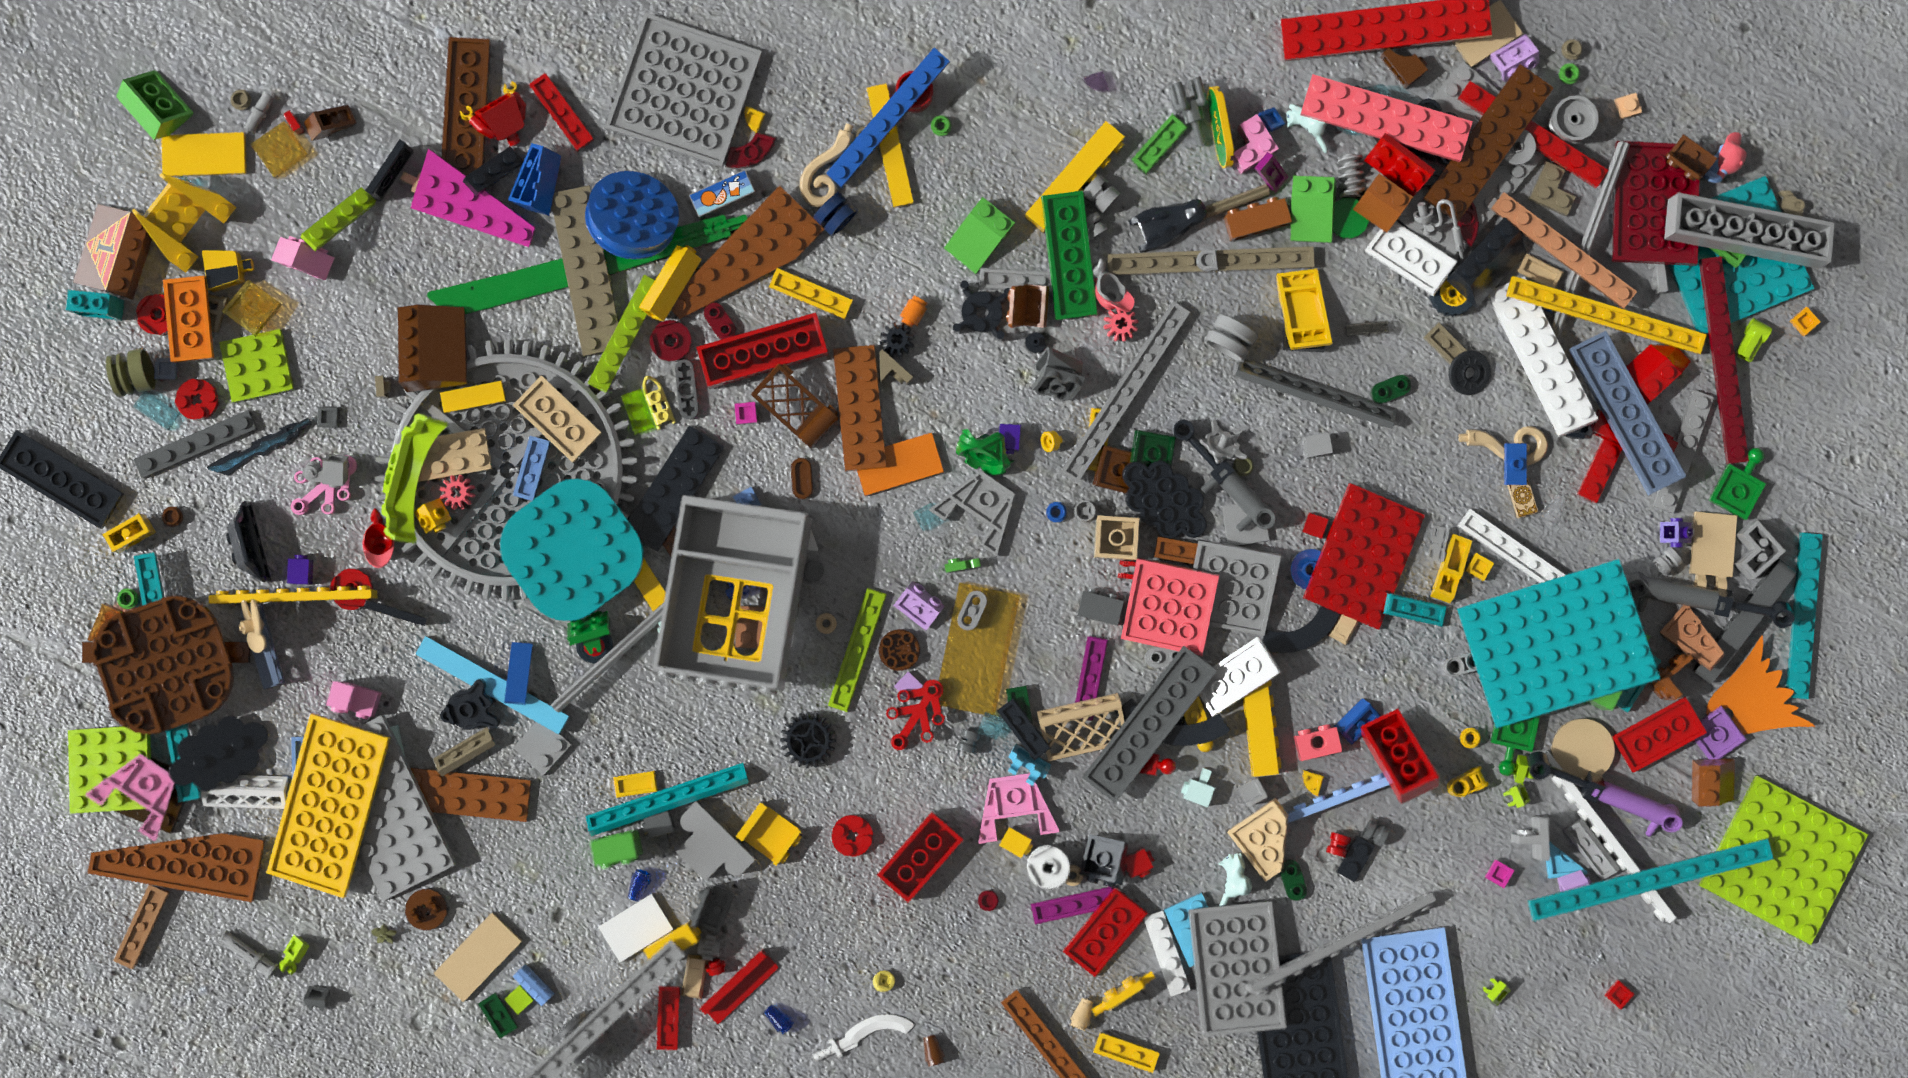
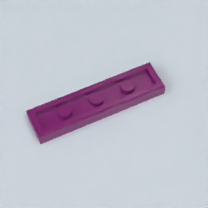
M1087 636L1075 703L1097 698L1108 640ZM1089 716L1087 720L1093 721L1094 716Z
M1104 887L1030 903L1035 924L1094 912L1113 889L1112 887Z

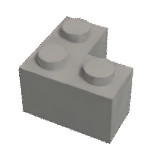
M1758 520L1750 521L1736 534L1737 538L1749 551L1734 565L1748 580L1755 579L1786 551Z

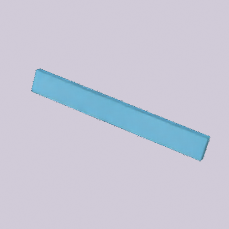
M425 636L416 652L417 656L471 686L477 679H484L486 682L485 693L559 735L570 717L561 711L556 712L551 705L527 693L526 705L504 703L506 680Z

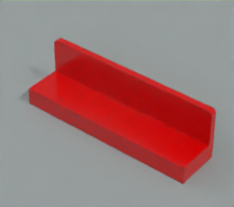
M762 949L699 1009L704 1014L707 1013L719 1024L778 969V965Z

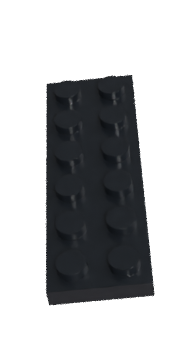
M690 425L628 520L638 532L642 542L659 552L679 520L683 495L694 497L725 448Z
M15 430L0 455V469L100 529L104 528L124 495L121 491L19 430Z

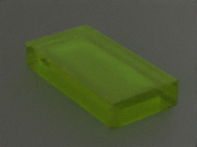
M638 389L621 395L635 435L654 429L655 426L642 390Z

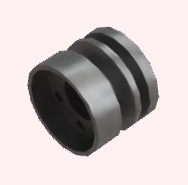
M585 1009L583 1012L574 1015L559 1029L553 1041L557 1043L563 1037L567 1038L584 1022L582 1019L589 1012ZM604 1031L572 1062L578 1066L610 1035Z

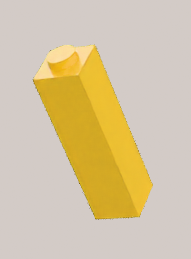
M686 245L685 247L676 246L639 306L652 319L664 321L702 260L696 255L695 249Z

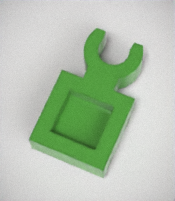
M954 558L948 560V564H944L946 573L981 567L979 558L967 561Z

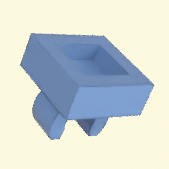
M752 487L733 496L738 504L761 506Z

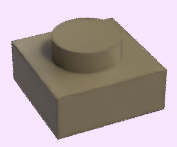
M383 375L375 376L376 397L380 399L389 398V393H391L390 380H387V377Z

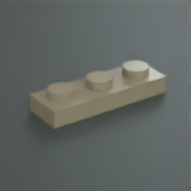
M486 727L433 758L437 771L441 776H444L479 754L489 750L496 743L491 731Z

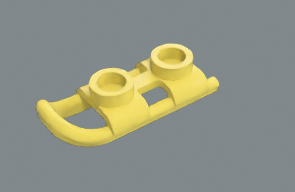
M645 376L642 385L643 394L657 430L661 429L660 424L671 420L672 424H675V418L661 384L654 377ZM647 380H652L659 389L647 393ZM662 401H664L665 406H666V409H663V408H662V406H661V402H662ZM654 404H655V406H656V408H657V412H656V413L654 412V409H653V406H652V405H654Z

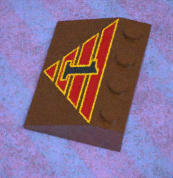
M97 204L73 283L130 300L134 299L152 242V238L134 213Z

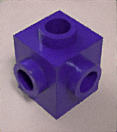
M1670 518V522H1660V543H1669L1672 548H1682L1683 544L1691 543L1693 536L1691 523L1683 522V518Z

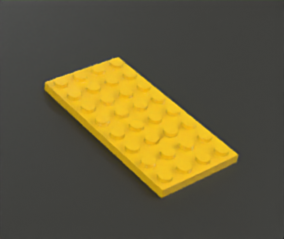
M310 714L267 874L341 898L347 896L390 737L318 714Z

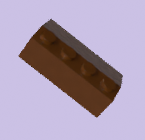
M418 304L397 307L399 384L408 393L467 384L465 308Z

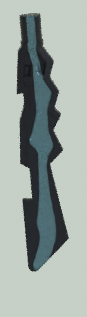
M307 417L300 422H294L281 427L279 432L266 435L251 442V447L239 454L235 450L208 465L207 469L229 476L256 454L265 456L270 449H279L280 445H286L291 438L298 437L301 430L312 425V422Z

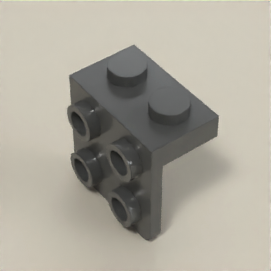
M714 885L701 889L697 901H700L697 909H693L689 919L692 921L691 926L694 928L701 926L720 933L735 894Z

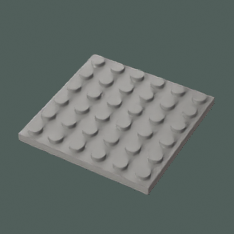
M644 13L605 129L723 168L762 51Z

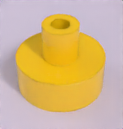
M1047 431L1041 436V445L1046 452L1057 451L1063 442L1062 437L1056 431Z

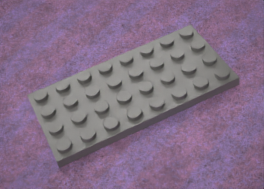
M381 715L359 726V728L390 737L359 853L382 900L385 901L457 865L385 715Z

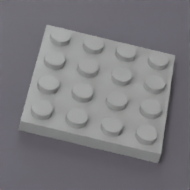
M1199 539L1193 569L1219 575L1209 626L1265 636L1281 554Z

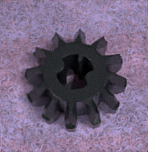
M894 322L892 323V330L885 326L888 334L881 332L880 336L885 338V340H881L880 345H887L883 349L885 352L891 349L890 357H893L895 351H898V357L901 358L902 350L909 354L906 346L914 347V344L909 342V340L914 339V335H907L911 332L910 327L903 331L904 323H901L898 329ZM893 336H896L897 338L901 336L902 343L898 344L896 342L895 344H893Z

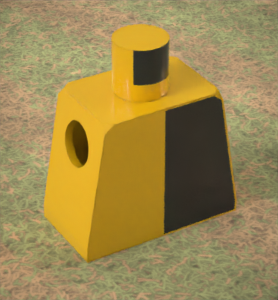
M202 251L207 289L212 292L241 284L245 281L243 272L254 271L252 258L242 260L241 254L237 251Z

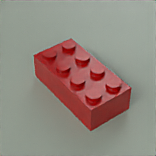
M1399 709L1393 710L1361 726V736L1400 804L1439 787L1437 773Z
M931 811L877 873V876L909 903L963 841V838Z

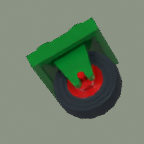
M597 611L589 617L567 623L568 643L570 646L576 644L578 655L586 662L597 663L613 649V640L610 635V617L607 611Z

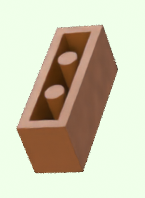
M1279 197L1268 199L1267 203L1262 205L1259 202L1247 206L1248 209L1241 211L1239 208L1227 211L1228 214L1223 218L1230 242L1288 226L1292 222L1285 198L1279 200Z

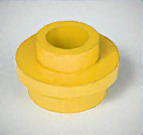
M1466 728L1460 734V742L1466 748H1475L1481 741L1480 733L1474 728ZM1468 734L1473 736L1471 742H1468L1466 739Z

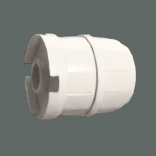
M1040 846L1031 852L1028 858L1027 870L1029 876L1036 885L1042 888L1052 889L1059 887L1065 882L1069 874L1070 865L1062 850L1055 846ZM1045 862L1054 864L1052 873L1043 871L1042 868L1045 867Z

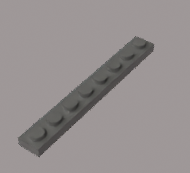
M1246 359L1244 362L1238 363L1235 376L1243 380L1299 397L1302 400L1311 401L1323 407L1358 417L1361 420L1376 423L1382 427L1392 429L1395 424L1397 410Z

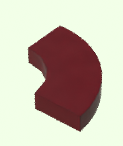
M755 133L753 139L748 144L741 147H730L725 168L743 169L759 163L769 154L776 138Z
M1473 202L1459 222H1457L1461 228L1463 242L1470 247L1475 242L1479 229L1478 215Z

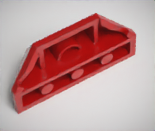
M1650 344L1626 368L1646 404H1649L1683 373L1691 361L1678 348Z

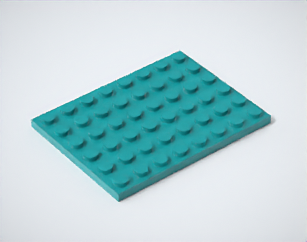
M1619 559L1457 609L1495 728L1660 679Z

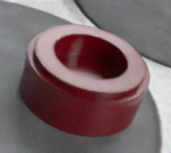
M984 890L979 894L978 905L982 910L992 911L997 907L999 900L994 891Z

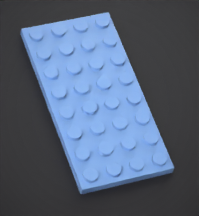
M1438 927L1374 936L1368 939L1361 938L1381 1078H1466L1445 928Z

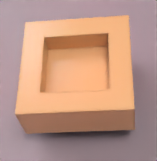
M1636 93L1615 99L1620 120L1642 113Z

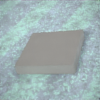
M1238 504L1221 506L1228 545L1239 546L1269 541L1268 529H1260L1254 522L1242 532L1236 528V525L1247 516ZM1265 513L1259 517V521L1263 525H1267Z

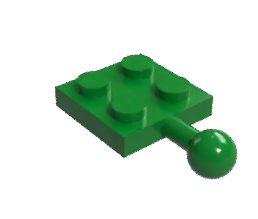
M1752 448L1748 452L1749 461L1744 471L1731 464H1727L1708 501L1743 520L1748 519L1766 483L1751 476L1756 464L1761 463L1765 458V454L1760 448Z
M1540 715L1500 728H1495L1494 725L1490 743L1507 747L1505 759L1500 762L1498 767L1502 775L1510 776L1514 773L1515 764L1513 763L1515 749L1533 751Z

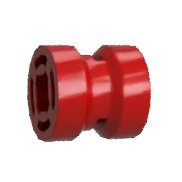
M1331 832V842L1327 846L1326 852L1346 858V847L1350 844L1351 837Z

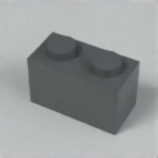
M1088 588L1087 592L1082 591L1076 616L1118 625L1124 602L1119 600L1120 596L1108 593L1107 597L1099 595L1100 591Z

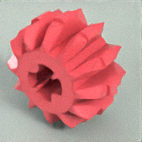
M1116 308L1115 314L1110 310L1108 313L1111 318H1104L1105 322L1110 323L1103 327L1104 330L1111 329L1107 336L1110 337L1114 333V341H1117L1119 336H1121L1122 342L1126 341L1125 335L1132 339L1133 334L1131 331L1137 332L1138 330L1137 327L1132 326L1138 323V319L1131 320L1135 313L1131 312L1127 315V312L1121 313V310ZM1123 320L1126 327L1123 326L1122 329L1117 328L1118 324L1116 325L1115 323Z
M451 475V483L444 480L443 482L447 487H440V491L446 493L441 495L440 498L442 500L447 499L444 504L448 507L452 504V509L456 510L459 504V507L463 510L465 509L464 502L468 505L472 504L468 498H475L476 495L470 493V491L475 489V486H468L471 480L469 478L464 480L463 475H459L457 480L454 475ZM455 488H457V489H460V488H461V490H460L461 496H460V497H459V496H455V494H456L455 491H454Z

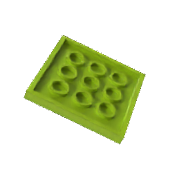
M123 726L68 730L70 814L146 809L116 788L102 806L85 794L141 754L151 761L150 734L136 733Z

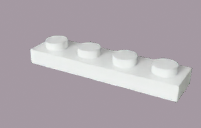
M1163 910L1147 915L1144 918V922L1170 996L1189 991L1190 987Z

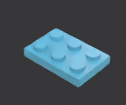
M1202 893L1163 909L1189 967L1194 966L1188 910L1208 908Z

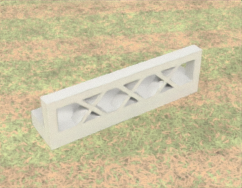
M239 775L231 783L220 782L218 787L212 791H201L203 806L284 809L289 780L288 777ZM208 794L215 795L218 799H208ZM229 795H235V796H237V797L240 798V799H239V800H232V799L229 798L228 796H229ZM250 796H256V797H258L260 800H259V801H254V800H252V799L249 798V797H250ZM270 797H280L281 802L273 801Z

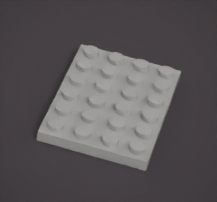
M1272 901L1189 909L1202 1036L1286 1028L1281 983L1278 985H1274V983L1268 985V990L1260 994L1248 992L1245 986L1246 983L1279 967Z

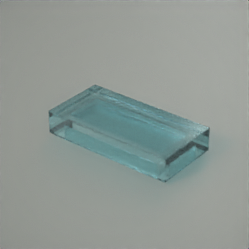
M148 391L143 392L133 406L168 431L180 415L179 412Z

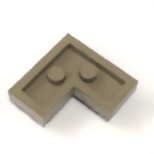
M1546 161L1528 200L1566 217L1576 197L1557 188L1565 169Z

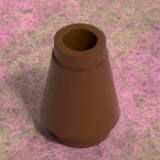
M935 1034L923 1037L925 1062L928 1063V1067L945 1063V1055Z

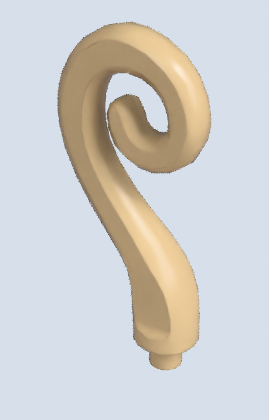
M846 123L844 130H839L834 145L817 156L804 169L800 178V193L809 205L821 207L829 198L837 193V183L828 175L818 176L813 183L815 188H820L822 184L828 185L829 191L823 197L815 196L811 192L810 183L818 169L838 159L851 145L855 137L852 134L853 125Z
M1533 426L1519 429L1514 436V443L1526 444L1523 442V437L1526 435L1533 436L1537 441L1536 450L1527 455V466L1539 462L1548 449V441L1545 434ZM1467 429L1466 434H1459V442H1466L1467 446L1486 447L1504 460V445L1491 434L1475 429ZM1527 444V451H1529L1530 446Z

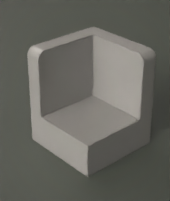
M1329 432L1302 438L1306 459L1333 452Z
M1253 778L1237 787L1246 806L1250 807L1267 798L1258 778Z

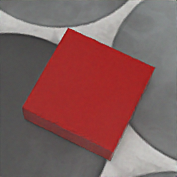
M289 110L284 113L285 119L297 135L305 132L292 111Z
M1308 513L1302 533L1322 539L1328 519Z
M1616 980L1604 994L1620 1010L1635 995L1619 980Z

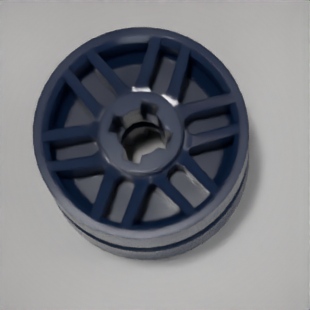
M837 192L829 198L813 217L820 226L826 224L824 230L831 237L839 233L858 212V209L852 203L846 204L847 198L841 192Z

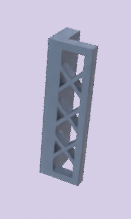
M257 604L260 619L264 622L261 633L265 637L266 648L261 653H255L253 650L252 652L263 689H268L285 684V679L263 605Z

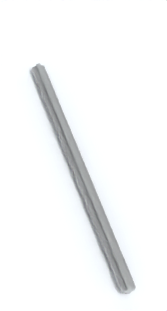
M1620 141L1617 144L1580 245V249L1590 255L1630 147V144L1624 141ZM1572 270L1564 291L1575 294L1581 277ZM1559 312L1555 313L1551 324L1557 339L1560 337L1567 318L1566 314Z
M664 603L551 704L552 708L556 712L563 710L661 621Z

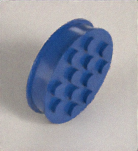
M635 171L615 172L599 180L590 193L585 210V222L592 238L606 251L627 259H645L662 252L670 244L679 221L678 205L670 190L654 177Z

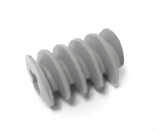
M1355 153L1339 155L1338 157L1341 159L1337 161V164L1342 167L1338 168V173L1343 175L1339 176L1338 180L1344 182L1339 185V189L1344 190L1339 196L1341 198L1362 196L1360 192L1364 191L1365 188L1360 187L1359 184L1365 182V180L1360 179L1359 176L1364 174V171H1360L1358 168L1363 166L1364 163L1357 160L1363 158V155Z

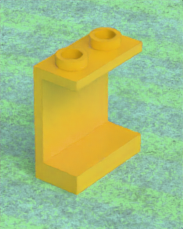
M760 802L736 837L741 841L747 842L777 866L779 862L783 864L790 855L787 851L791 845L796 847L802 836L799 834L802 830L769 806Z

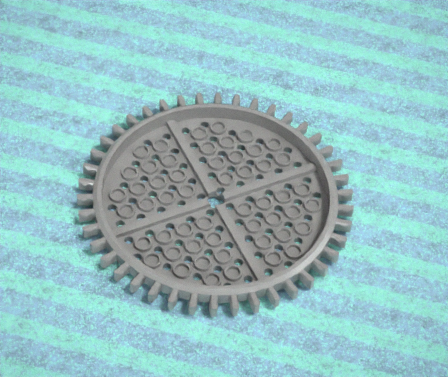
M505 339L504 354H495L492 341H486L487 356L478 358L474 346L467 345V353L470 357V360L467 361V384L459 385L460 389L481 385L484 382L502 381L506 402L444 413L443 408H440V403L442 402L440 392L453 390L454 386L422 390L419 394L416 392L407 393L405 391L414 401L409 408H406L401 403L394 402L393 407L404 414L400 424L393 420H385L384 422L389 428L397 430L394 440L379 438L378 441L384 446H391L393 450L395 444H399L401 441L403 428L405 426L409 427L414 421V416L417 414L448 422V426L438 436H442L445 430H448L449 434L470 431L473 427H478V429H486L488 441L494 440L495 444L493 447H489L492 469H497V475L492 476L491 470L468 474V478L471 480L468 486H475V489L470 491V493L476 495L475 498H468L472 502L471 507H465L462 510L458 504V508L453 510L452 504L448 507L445 506L451 519L457 517L458 523L452 524L449 521L445 524L447 528L438 533L432 531L426 534L414 513V528L417 542L416 544L406 543L402 548V551L407 553L418 545L423 551V554L414 563L417 567L424 565L429 558L436 562V566L430 573V577L436 579L443 569L450 571L451 575L446 584L448 588H453L456 585L459 576L467 579V584L464 588V594L471 595L475 582L483 583V599H490L492 586L497 585L502 586V600L509 601L510 586H519L505 564L499 561L501 557L500 539L502 534H498L496 530L500 526L504 529L506 523L511 518L509 514L512 510L517 512L531 502L530 500L524 502L523 498L515 497L513 493L529 437L533 436L546 440V437L536 427L531 428L530 422L521 413L515 415L513 404L541 375L546 376L547 381L556 389L561 388L563 390L562 395L571 404L577 401L579 403L577 409L587 419L590 414H594L595 419L591 423L602 434L593 442L597 443V450H591L590 445L574 463L554 444L550 443L541 475L543 483L538 486L535 498L553 485L565 481V477L570 475L572 479H583L600 485L612 496L617 506L620 500L626 502L635 501V497L632 495L621 493L623 483H638V478L632 475L624 476V465L633 466L638 464V459L634 457L623 458L622 448L635 445V440L628 438L620 441L617 433L628 428L630 423L627 420L614 424L611 418L612 414L622 409L621 404H613L606 409L601 401L608 397L612 391L609 388L606 393L601 391L595 395L590 389L591 385L587 383L591 375L584 383L578 379L577 376L584 367L583 363L577 362L572 371L568 372L563 369V365L567 360V354L561 352L555 364L548 362L547 357L550 353V347L547 345H543L539 358L531 357L530 351L532 347L529 341L524 342L521 355L512 354L513 344L510 339ZM512 379H517L518 384L516 386L511 385ZM486 411H491L492 415L490 418L485 417ZM458 414L463 416L461 421L456 420ZM502 424H507L508 428L506 431L501 430ZM520 436L524 439L522 444L517 443V438ZM507 452L511 455L509 460L504 459V454ZM376 457V462L382 465L388 464L390 457ZM580 459H584L585 464L582 467L578 466V461ZM551 462H554L556 464V467L553 470L549 469V464ZM505 463H512L516 468L515 474L510 479L504 478L501 475V467ZM596 472H600L601 477L598 480L594 479V474ZM385 475L375 477V481L384 483ZM450 477L441 478L438 482L430 480L417 483L414 512L423 504L446 494L440 491V487L446 488L447 485L443 481L447 480L451 483ZM510 481L514 484L512 489L507 488V483ZM479 485L484 486L483 492L478 491ZM455 488V496H461V488ZM421 491L426 492V497L423 499L419 496ZM385 493L378 496L379 501H385ZM497 497L501 500L499 505H495L493 502ZM441 499L442 503L445 504L447 499ZM622 512L625 515V517L629 519L630 516L627 515L625 512ZM484 513L487 515L486 521H482L480 518ZM469 530L474 531L473 537H468L467 533ZM440 533L445 534V539L442 541L438 538ZM487 542L490 544L489 550L483 548ZM456 546L461 547V552L458 554L454 551ZM472 559L477 560L476 566H471L470 561ZM520 587L521 598L523 600L528 599V597Z

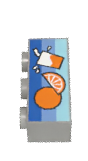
M740 169L734 170L729 173L730 176L727 178H716L710 182L711 185L704 188L699 186L692 190L689 197L700 220L756 196V192L745 169L742 171Z

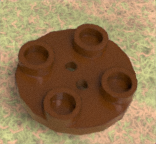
M421 889L414 892L408 898L405 905V914L413 927L419 930H431L437 928L444 921L448 914L447 904L443 896L434 889Z

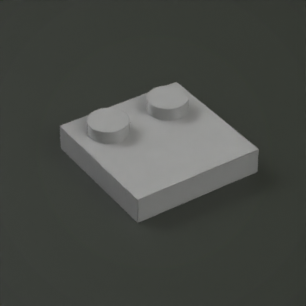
M535 722L513 749L544 776L572 744L561 734L559 735Z

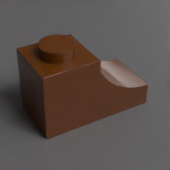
M1388 48L1380 56L1381 60L1405 89L1428 70L1425 60L1420 56L1417 57L1416 54L1408 57L1401 56Z
M347 104L313 112L303 123L311 141L330 137L340 130L354 126L357 122Z

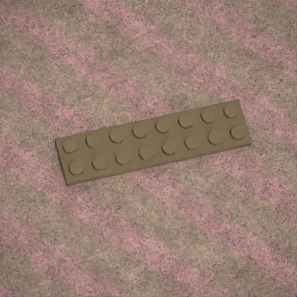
M590 185L554 192L551 205L583 356L604 352L619 323L604 249L592 238L585 222V210L592 191Z

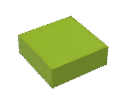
M521 985L504 999L517 1014H520L534 1001L532 996Z

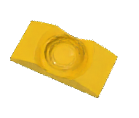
M1309 269L1277 273L1279 302L1283 311L1285 332L1290 349L1332 345L1318 270Z

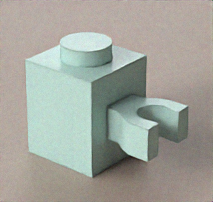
M1202 768L1198 781L1189 779L1188 782L1185 781L1181 793L1184 794L1183 798L1208 807L1215 789L1207 785L1212 771Z

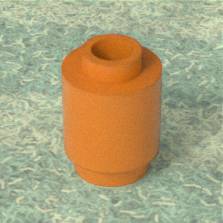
M913 296L912 299L908 300L900 314L901 322L911 328L913 325L918 326L927 310L926 306L928 303L917 296Z

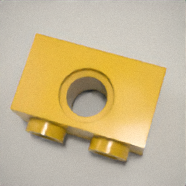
M139 513L105 532L103 536L112 552L121 553L155 534L156 531L147 515Z

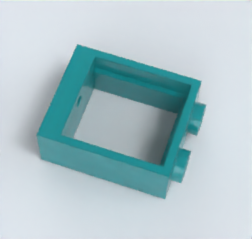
M68 290L66 311L81 317L122 321L125 301L106 293Z

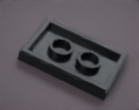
M399 139L365 190L379 202L383 199L413 154V150L404 141Z

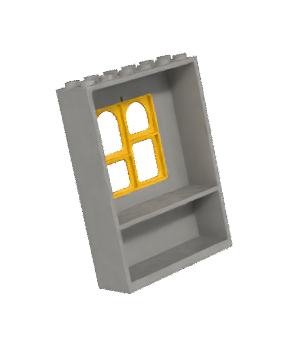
M683 495L653 670L658 671L659 676L675 679L676 675H679V679L696 682V678H699V682L716 685V681H718L724 687L736 688L737 685H741V689L757 692V688H761V692L777 695L778 691L784 692L813 519L805 513ZM712 580L732 582L735 585L731 611L728 617L708 615L705 612L709 585ZM745 585L768 589L766 607L763 612L744 610L740 607L743 587ZM739 618L760 620L762 622L759 647L750 656L740 655L734 647ZM704 623L727 627L726 640L720 649L710 651L702 645L701 632Z

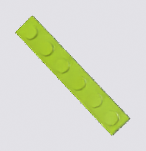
M643 275L587 382L604 393L609 389L647 315L639 306L655 280L646 275Z

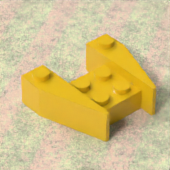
M161 173L159 176L168 182L166 187L144 215L135 209L132 212L163 255L186 273L198 258L195 252L181 243L205 210L222 223H225L237 207L214 190Z

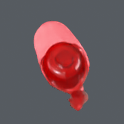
M374 508L370 517L372 525L364 533L362 546L369 564L376 568H382L389 563L392 557L395 541L386 536L384 532L386 526L383 524V517Z

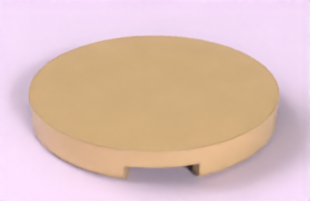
M1574 719L1563 724L1557 730L1551 746V755L1563 771L1583 779L1586 778L1589 771L1603 775L1611 766L1615 752L1614 742L1608 730L1600 723L1590 719Z

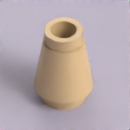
M1082 998L1070 1018L1072 1020L1070 1026L1086 1031L1087 1026L1090 1027L1091 1009L1094 1002Z

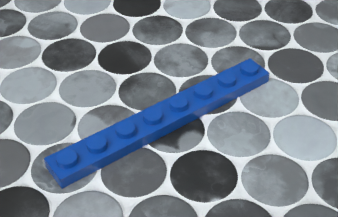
M934 47L826 174L839 186L843 187L951 61Z

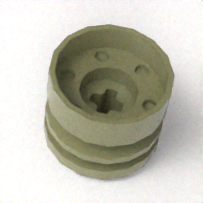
M145 348L129 350L127 357L122 352L106 357L108 380L114 394L118 398L124 397L126 394L133 395L135 388L140 393L155 389L154 367Z

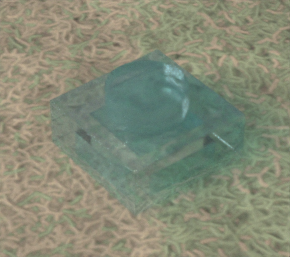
M985 712L977 733L997 740L1004 720Z

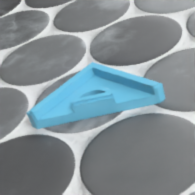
M1549 842L1550 860H1546L1549 879L1559 878L1579 870L1584 875L1588 874L1573 859Z

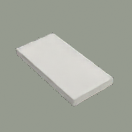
M1397 222L1393 224L1387 233L1380 229L1365 250L1367 254L1433 297L1458 264V261Z
M1257 637L1213 666L1217 672L1199 696L1213 717L1280 674L1281 670L1261 638Z

